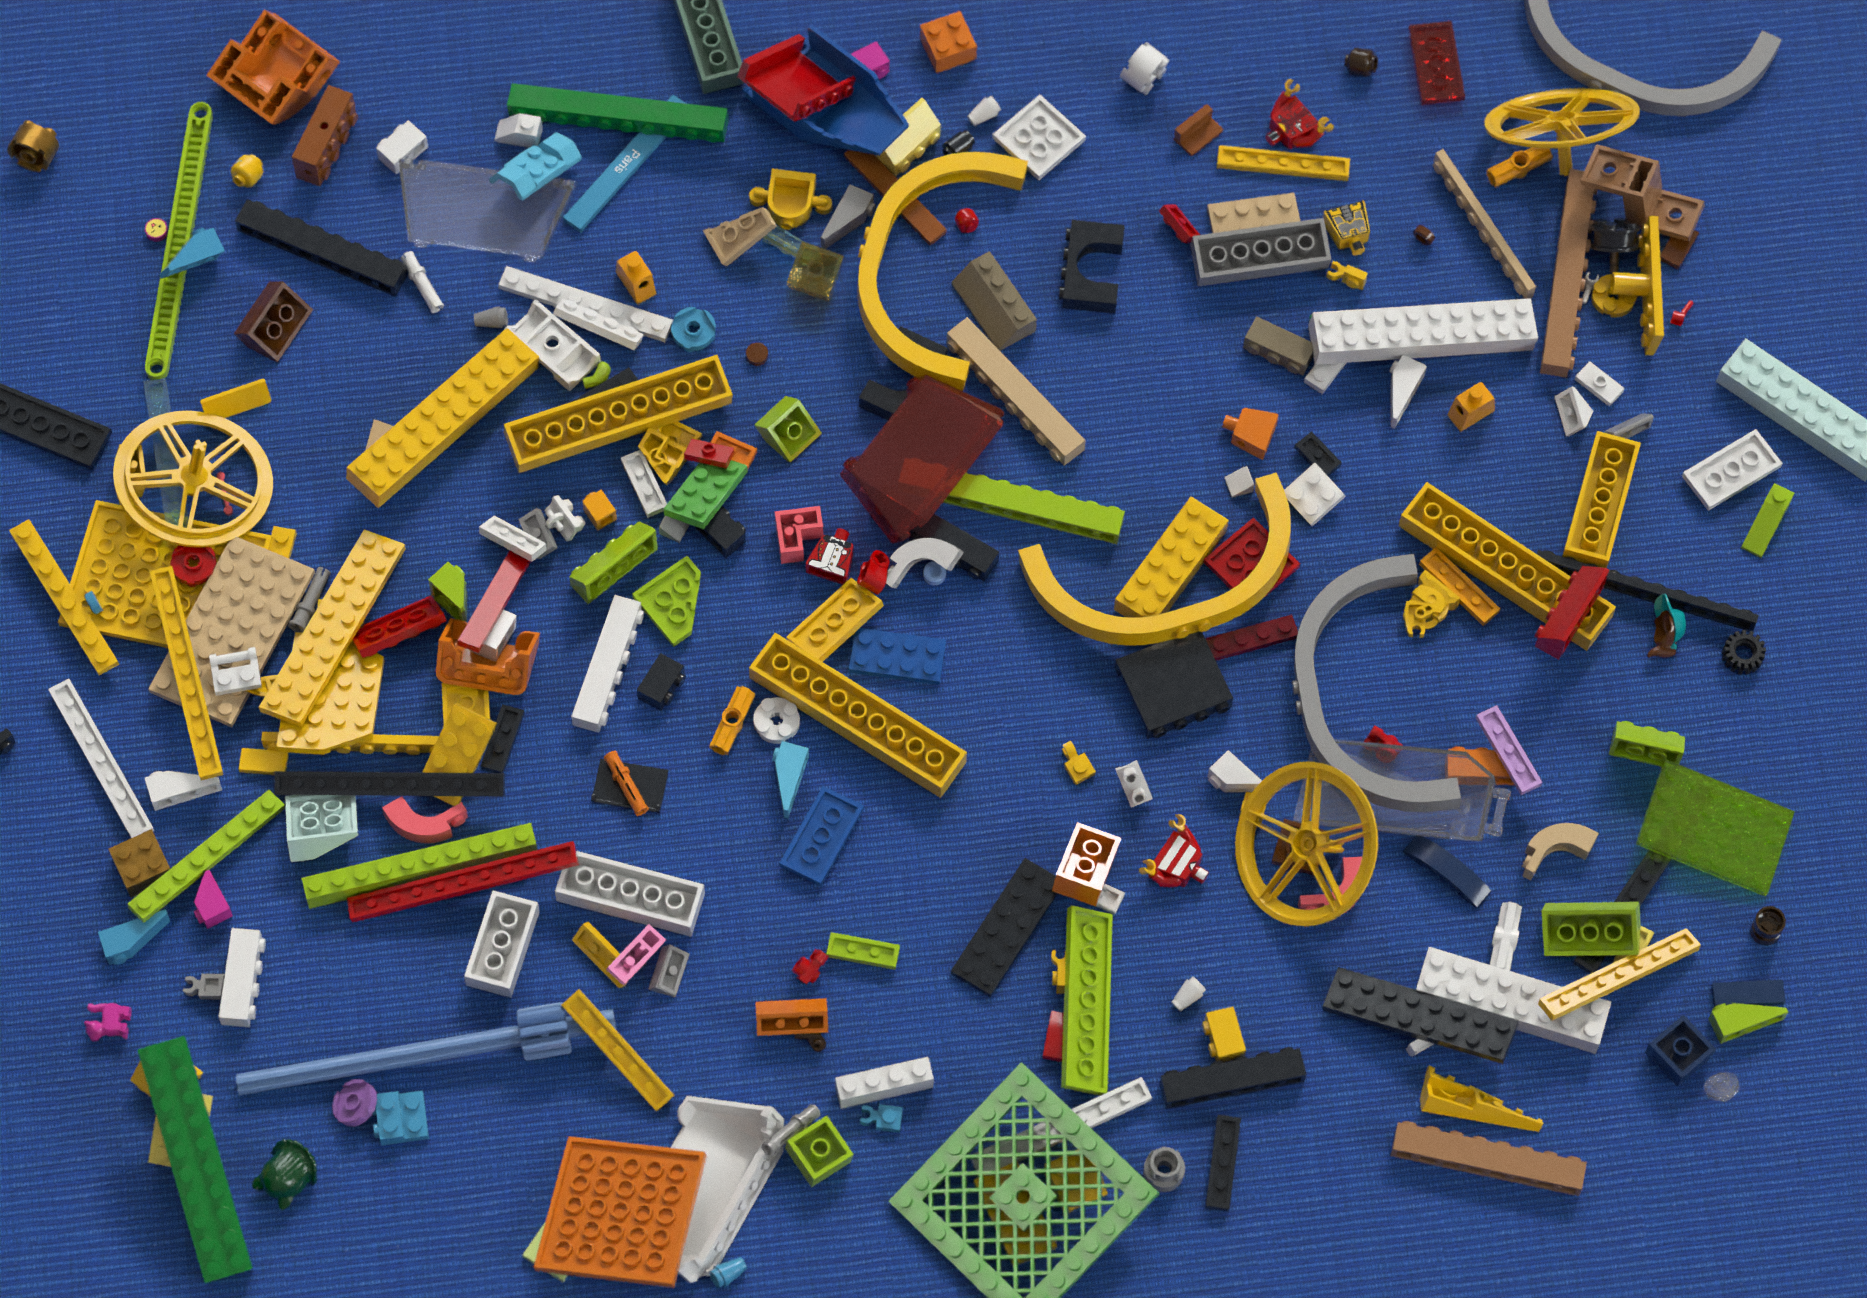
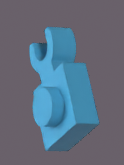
M879 1104L878 1111H875L870 1106H862V1112L869 1113L870 1117L867 1119L860 1118V1124L868 1126L876 1123V1130L900 1133L903 1107Z

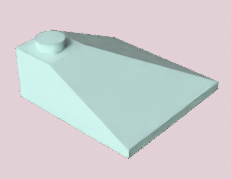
M356 795L285 796L287 844L291 862L316 859L358 836Z

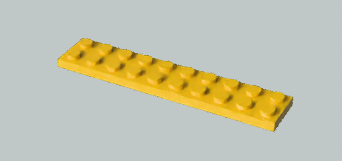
M363 530L259 706L260 712L302 727L406 549L405 544L368 530Z

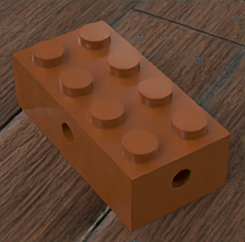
M330 85L327 86L292 155L296 178L317 186H321L323 180L328 179L331 171L330 167L333 162L337 161L340 154L339 149L342 144L347 142L348 131L351 126L356 124L358 119L353 93Z

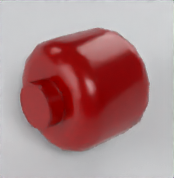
M970 208L961 209L955 215V223L963 233L973 232L979 225L977 215Z

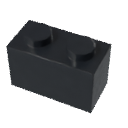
M721 506L704 529L696 526L695 529L727 558L746 542V529L739 521L735 522L730 518V513Z
M660 653L637 688V699L662 711L664 706H668L673 700V692L676 687H681L685 681L684 665Z

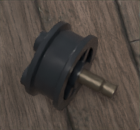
M1614 218V221L1595 219L1594 223L1591 224V230L1594 231V242L1590 244V248L1596 251L1610 252V272H1618L1619 252H1631L1639 249V244L1636 243V232L1640 230V225L1637 222H1627V218Z

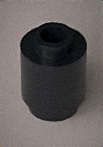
M967 130L959 131L943 143L942 152L944 156L969 152L975 144V139Z

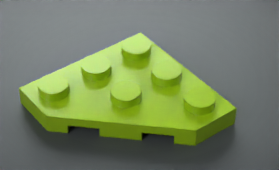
M685 556L632 593L634 600L641 602L643 611L673 647L692 635L701 572L688 556Z

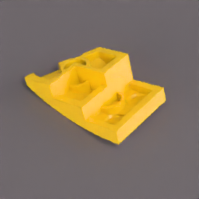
M678 421L656 429L649 427L638 448L663 483L668 485L687 460L684 459V452L691 439L700 440L702 434Z

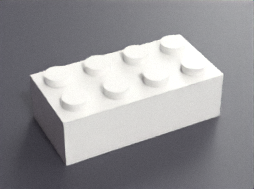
M492 891L464 975L466 986L512 998L539 915L538 902Z

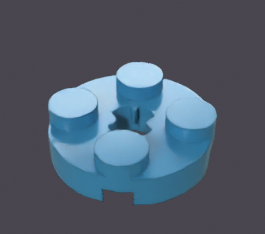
M688 307L675 315L671 325V334L675 343L682 347L684 351L693 352L704 349L715 339V320L708 311L704 309L703 311L698 310L696 307ZM691 325L700 328L695 333L688 331Z

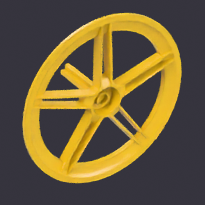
M1590 88L1557 89L1524 95L1509 100L1490 111L1485 118L1484 125L1485 130L1490 136L1505 143L1531 148H1558L1560 175L1568 176L1569 170L1573 169L1571 147L1597 142L1628 129L1639 118L1640 110L1638 104L1633 99L1617 92ZM1569 102L1560 111L1533 108L1547 104ZM1589 102L1617 109L1581 112ZM1509 117L1533 122L1506 132L1501 129L1502 124ZM1619 123L1605 132L1586 137L1578 128L1581 125ZM1553 130L1557 134V141L1552 142L1524 140Z
M175 411L158 415L145 421L125 438L118 449L113 467V482L116 495L128 516L149 534L180 546L211 547L228 543L236 537L243 536L264 516L272 497L273 475L270 463L262 447L247 431L237 424L210 413ZM180 424L208 426L224 432L231 438L206 456L207 443L205 441L201 443L200 440H196L191 455L173 426ZM164 428L168 430L171 437L177 444L178 448L184 455L183 458H180L177 450L175 449L173 443L171 442ZM159 431L179 468L130 474L131 461L137 448L146 438ZM234 442H238L213 464L209 462ZM241 447L249 454L255 466L257 490L254 497L211 475L216 468ZM170 477H171V479L150 480V479H160V478H170ZM173 486L183 488L178 526L168 523L150 512L139 500L134 489ZM214 486H217V487L223 489L224 491L219 490V489L215 488ZM201 491H206L245 509L241 515L226 524L213 528L192 529L198 495ZM187 495L193 496L188 525L187 528H184Z
M1318 762L1289 764L1277 769L1264 778L1253 790L1243 807L1238 821L1235 840L1238 871L1250 897L1265 913L1274 919L1296 926L1324 924L1336 919L1349 910L1358 901L1369 884L1375 868L1378 851L1377 824L1371 805L1364 792L1353 779L1341 770ZM1306 779L1302 821L1299 830L1262 813L1266 804L1279 790L1295 781ZM1322 780L1333 784L1345 793L1356 808L1361 823L1325 832L1319 831ZM1312 793H1313L1312 816H1311V821H1309V820H1310V811H1311V802H1312ZM1259 818L1291 831L1289 837L1259 822ZM1257 826L1290 843L1292 847L1291 853L1267 886L1259 874L1255 861L1254 838ZM1363 828V832L1337 840L1329 839L1330 835ZM1364 837L1363 856L1357 875L1349 888L1341 894L1323 852L1342 853L1345 850L1342 847L1345 842ZM1294 861V862H1295L1294 866L1290 869V871L1286 874V876L1283 878V880L1279 883V885H1278V886L1275 888V890L1271 893V891L1274 889V887L1276 886V884L1279 882V880L1282 878V876L1284 875V873L1287 871V869L1290 867V865H1291L1292 862ZM1305 862H1308L1329 904L1317 909L1302 910L1281 902L1277 897ZM1319 864L1326 876V879L1334 893L1335 898L1333 897L1324 877L1322 876L1318 868Z

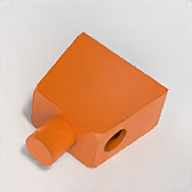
M1243 408L1239 419L1226 415L1222 428L1234 431L1231 441L1233 445L1263 460L1277 426L1279 414Z

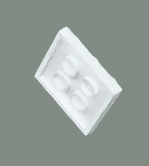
M1038 95L993 134V139L1012 157L1028 161L1027 170L1040 180L1086 140V136L1047 100Z

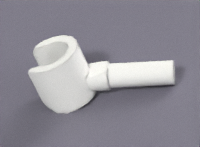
M1590 272L1586 274L1582 304L1587 303L1595 282L1599 280V275H1597L1596 280H1590L1588 278Z

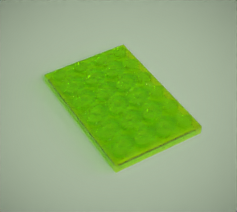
M1666 759L1662 764L1636 845L1766 896L1769 892L1795 811Z

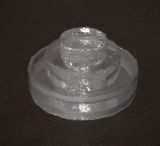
M1729 1072L1717 1073L1706 1080L1704 1084L1706 1096L1711 1100L1722 1102L1730 1100L1740 1089L1737 1076Z

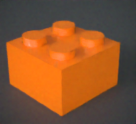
M961 11L920 25V40L936 73L976 60L977 45Z

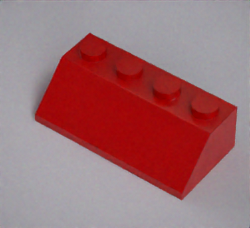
M1582 566L1578 573L1573 572L1568 581V584H1570L1568 590L1563 589L1557 599L1559 602L1556 609L1552 607L1546 616L1548 622L1545 627L1540 625L1534 636L1537 638L1535 647L1558 660L1561 658L1603 590L1609 569Z

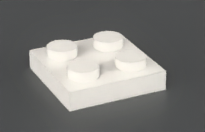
M1316 463L1312 464L1284 490L1287 500L1311 526L1316 524L1346 497Z

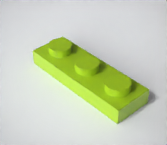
M831 932L826 954L829 958L896 970L900 945Z

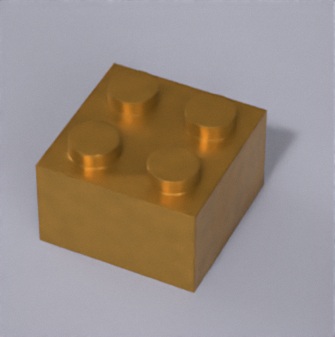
M152 829L109 848L111 857L131 898L140 894L170 870Z

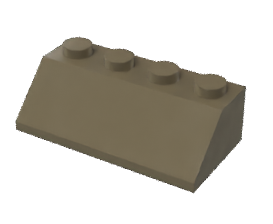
M990 251L972 260L951 282L983 331L999 351L1036 331V317Z

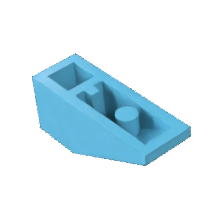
M782 741L780 748H775L772 761H775L784 818L789 819L809 758V748Z

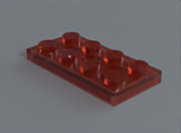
M1452 21L1409 25L1408 32L1421 105L1465 101V91Z

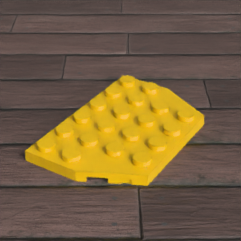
M295 632L293 648L301 637L302 632ZM351 642L302 727L283 720L280 721L276 745L277 752L324 755L330 753L331 749L343 745L348 747L356 742L372 739L383 674L384 656L376 653L373 656L362 658L353 642Z

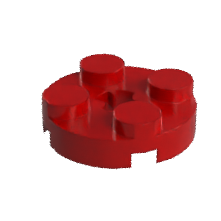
M180 545L172 552L170 563L173 567L175 578L189 587H196L199 584L205 583L214 572L217 564L215 553L211 547H187ZM191 559L193 561L197 559L200 561L195 567L188 566L190 565L188 561Z

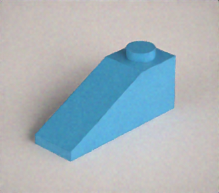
M200 228L192 233L193 236L160 273L161 279L216 260L222 255L225 250L214 228L208 230Z
M166 909L157 912L145 923L138 918L99 931L100 941L109 965H119L126 962L127 959L132 958L170 922Z

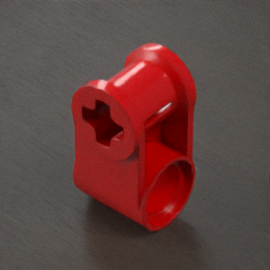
M880 550L872 552L870 559L861 565L857 580L858 585L876 595L883 590L887 581L890 560L884 552Z

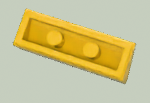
M260 379L201 399L200 402L204 413L227 418L271 402V397L265 379Z

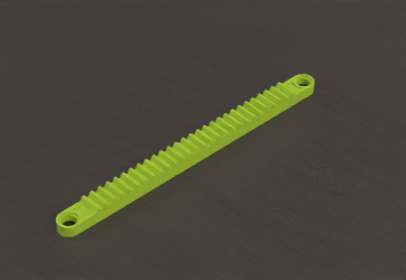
M205 102L194 103L189 110L161 272L192 237L193 228L195 227L196 211L198 210L197 205L199 204L200 188L202 187L201 182L203 180L204 165L206 164L205 158L207 157L213 118L211 108ZM199 110L207 112L203 118H197L195 113ZM187 270L162 279L160 277L145 362L146 374L152 381L164 380L169 373ZM154 365H161L163 367L160 373H152L151 368Z

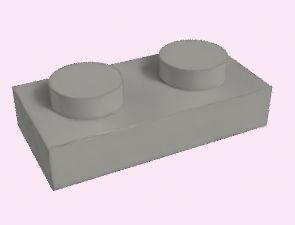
M536 508L518 519L524 532L546 543V551L537 559L543 558L558 548L550 529L545 524L546 520L540 509Z

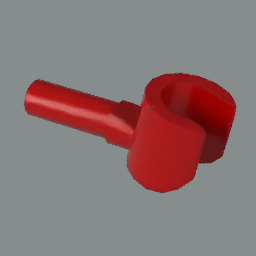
M1689 300L1681 312L1674 310L1670 323L1681 326L1685 315L1694 304L1693 301Z

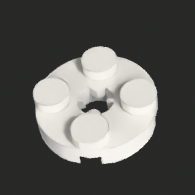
M766 698L755 710V730L763 740L769 743L779 744L782 741L785 742L786 739L796 735L799 729L800 716L794 703L784 698ZM780 716L783 722H778L779 725H774L771 718Z

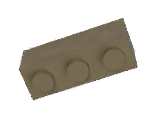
M1257 316L1244 339L1243 348L1249 353L1258 354L1272 364L1286 367L1291 373L1304 375L1314 357L1312 342Z

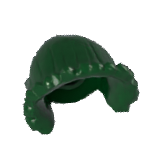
M282 1139L276 1143L271 1151L273 1157L264 1164L261 1173L252 1183L254 1190H264L270 1197L276 1198L278 1206L282 1211L290 1206L293 1197L297 1196L306 1187L307 1183L312 1184V1186L317 1183L315 1157L302 1143L292 1139Z

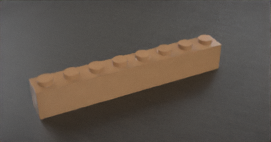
M1410 1121L1398 1122L1391 1156L1575 1196H1579L1582 1191L1587 1162H1583L1580 1158L1574 1156L1564 1158L1550 1151L1536 1152L1533 1148L1527 1146L1513 1147L1504 1141L1494 1143L1480 1136L1466 1137L1457 1131L1447 1133L1433 1126L1423 1128L1416 1126L1415 1123Z

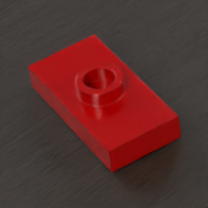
M691 439L684 452V459L727 469L734 455V448Z

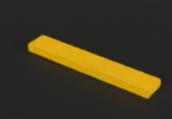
M1219 145L1217 168L1341 181H1348L1350 158Z
M580 989L561 1004L656 1112L674 1096L671 1090Z

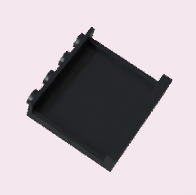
M1200 631L1189 634L1185 638L1160 642L1118 658L1115 661L1116 673L1123 678L1147 730V739L1152 737L1160 738L1170 730H1181L1188 723L1194 721L1202 722L1209 715L1225 713L1232 707L1233 696L1203 633Z

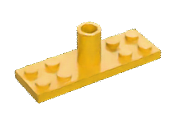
M1649 216L1646 223L1642 225L1641 234H1638L1636 243L1639 244L1640 248L1637 266L1641 267V274L1612 272L1610 277V293L1613 295L1642 296L1643 313L1640 317V325L1644 327V333L1641 337V346L1645 347V355H1654L1664 337L1658 216Z

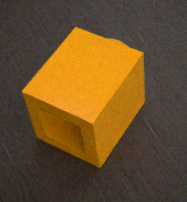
M602 489L588 494L582 500L583 510L597 531L617 520L616 510Z

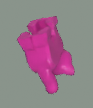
M115 1003L88 1004L87 1009L90 1012H102L101 1023L98 1021L84 1022L86 1034L92 1041H98L104 1035L121 1036L123 1039L128 1038L129 1028H127V1023L120 1022L123 1019L131 1020L132 1010L130 1007L119 1006Z

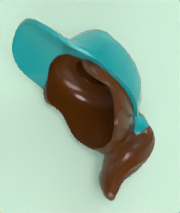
M1662 594L1656 599L1654 604L1656 619L1654 620L1656 626L1654 641L1657 646L1648 652V658L1652 656L1663 658L1674 656L1676 654L1677 641L1683 637L1686 630L1684 613L1673 609L1667 595Z

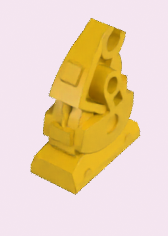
M1426 570L1420 575L1419 586L1412 592L1411 599L1406 601L1403 611V620L1408 637H1413L1412 630L1418 629L1420 630L1419 638H1423L1425 629L1435 627L1445 619L1448 610H1455L1459 606L1460 597Z

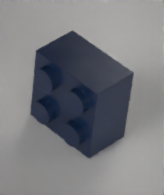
M1683 1014L1649 1043L1645 1053L1678 1087L1713 1057L1716 1048Z

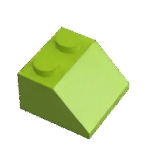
M788 396L781 399L754 424L765 442L788 462H792L822 434L800 400Z
M447 562L428 579L431 595L454 619L467 622V583L464 578L465 573L459 566H453Z

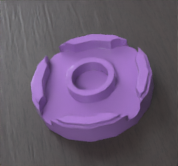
M354 1079L345 1083L342 1086L344 1088L336 1093L332 1107L333 1114L338 1121L346 1126L355 1127L363 1124L374 1112L377 1103V1093L373 1086L364 1080Z

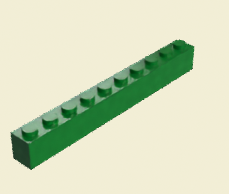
M514 83L511 85L507 102L509 117L520 113L541 117V122H555L560 125L572 124L580 127H597L603 130L614 129L623 132H641L646 135L657 134L666 137H682L689 140L699 139L713 143L725 142L729 122L727 108Z

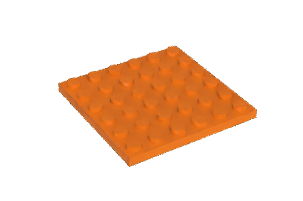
M568 1136L534 1264L535 1270L674 1288L707 1158L706 1153L703 1151Z

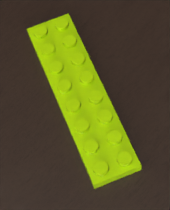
M1071 905L1067 908L1061 1088L1101 1096L1108 1093L1113 914Z

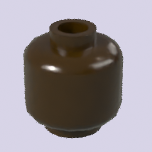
M1353 48L1350 54H1346L1344 65L1348 67L1350 75L1370 77L1377 70L1378 56L1371 49Z

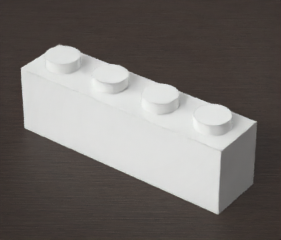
M232 928L219 1012L221 1025L250 1027L251 1020L255 1019L256 1006L253 1005L254 997H258L259 983H256L257 975L262 973V961H259L260 953H264L266 940L262 938L260 930Z
M928 1057L835 1078V1087L841 1109L933 1088L934 1084Z

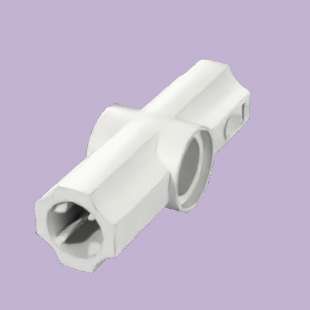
M1502 902L1498 926L1495 927L1492 940L1493 951L1490 965L1508 971L1511 968L1512 955L1516 949L1519 936L1518 925L1522 907L1517 903Z

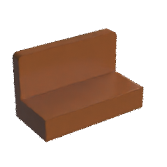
M1208 104L1175 128L1174 140L1190 156L1195 155L1223 132V128L1212 119L1213 109Z

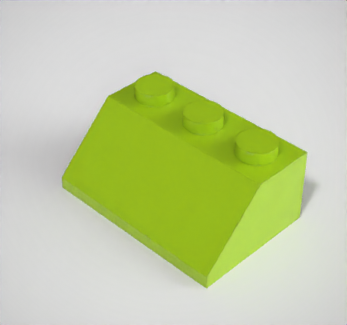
M1617 721L1612 735L1609 755L1677 770L1684 754L1685 737L1673 731L1662 732L1651 726L1640 727L1629 721Z

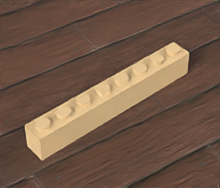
M968 317L947 332L946 344L952 353H957L961 360L970 362L969 368L976 373L977 379L982 384L986 383L993 396L1005 403L1009 413L1015 414L1026 430H1031L1037 442L1042 446L1045 445L1050 450V455L1054 460L1060 461L1065 466L1085 450V439Z

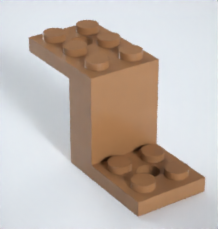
M1596 144L1580 180L1581 185L1623 196L1627 222H1637L1642 229V225L1646 223L1649 216H1658L1660 234L1685 241L1690 240L1705 206L1702 200L1662 190L1659 161ZM1608 167L1615 168V171L1612 173H1605L1604 169ZM1678 212L1681 214V217L1673 219L1670 215Z

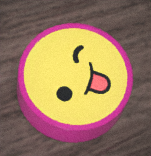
M154 218L146 223L145 232L151 241L158 242L166 238L168 228L165 221Z

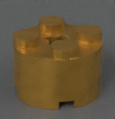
M25 120L7 148L8 154L11 158L15 156L19 160L17 164L27 170L40 172L41 169H44L45 171L59 149V142L56 139L57 134L51 128H43L30 120Z

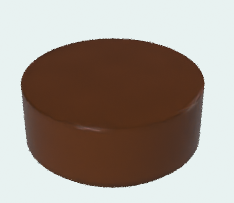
M1418 225L1413 231L1415 238L1424 245H1431L1435 240V235L1423 225Z
M758 342L750 344L746 349L747 361L754 366L766 363L768 360L767 347Z

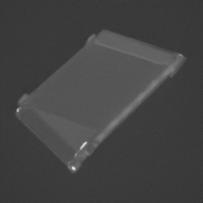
M399 158L408 242H414V247L427 248V244L446 245L513 254L523 257L525 262L536 263L537 259L544 257L577 185V181H566L563 178L556 177L522 201L518 198L511 185L500 179L493 184L489 182V178L501 170L431 160H418V164L412 163L413 159Z

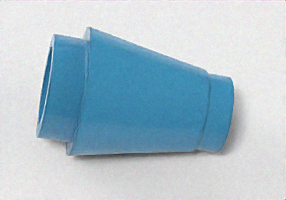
M739 1257L713 1266L709 1274L717 1288L726 1287L746 1271L747 1266L744 1260Z

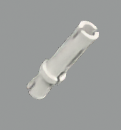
M412 251L405 253V257L401 256V261L406 265L410 280H414L432 313L439 312L440 308L443 309L444 304L428 280L425 268L420 266Z

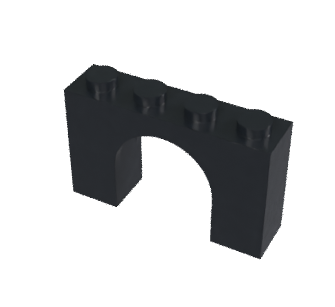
M1072 220L1071 228L1066 229L1065 241H1069V247H1064L1063 260L1067 261V267H1062L1061 280H1065V286H1060L1059 300H1063L1062 308L1116 313L1119 284L1091 281L1079 272L1077 264L1081 258L1090 253L1122 255L1125 225Z
M902 326L899 327V330L906 337L921 347L948 356L947 347ZM869 379L859 396V407L907 429L910 423H915L919 415L918 409L920 405L924 406L929 398L928 391L931 387L934 388L936 384L920 379L914 387L908 390L895 391Z

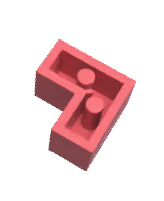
M820 506L775 512L781 564L804 561L802 540L816 539L823 536Z

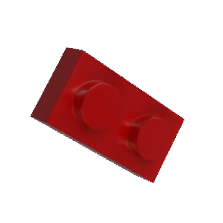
M1176 204L1163 205L1159 210L1164 222L1173 228L1180 241L1191 243L1193 236L1200 235Z

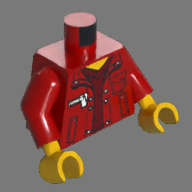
M1289 79L1285 82L1286 91L1281 93L1273 106L1269 126L1271 132L1266 134L1265 138L1271 146L1281 141L1288 149L1293 147H1311L1324 135V131L1331 132L1334 129V125L1330 123L1325 127V123L1330 120L1329 118L1322 117L1318 122L1295 95L1291 96L1292 93H1297L1300 90V85L1296 84L1294 89L1291 90L1290 85L1293 83V79Z

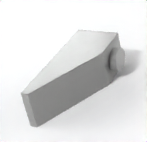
M849 185L821 236V248H828L863 224L867 216L873 214L876 206L874 204V194Z

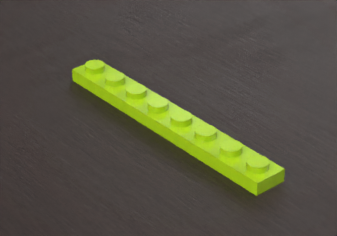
M270 790L266 791L127 903L128 908L145 923L203 876L205 871L214 867L285 809V804Z

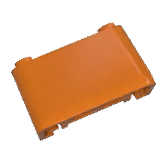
M450 618L438 642L437 678L441 682L451 685L511 695L522 694L529 682L539 645L540 633L531 631L521 632L516 639L515 646L506 644L495 662L475 654L469 649L458 646V639L465 629L467 622Z

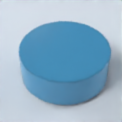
M93 591L86 593L84 597L93 613L98 614L103 611Z

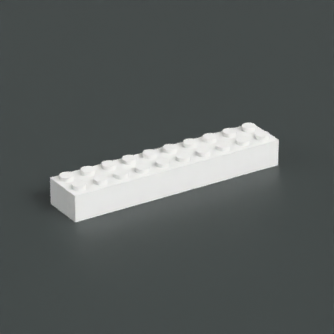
M1531 298L1313 312L1308 324L1315 365L1400 359L1402 355L1409 358L1530 351L1533 350L1538 340Z

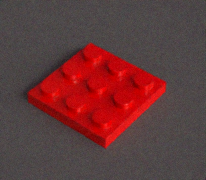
M1253 517L1204 558L1203 563L1230 589H1233L1244 581L1260 562L1267 546L1269 532ZM1290 553L1280 577L1266 596L1300 568V563Z

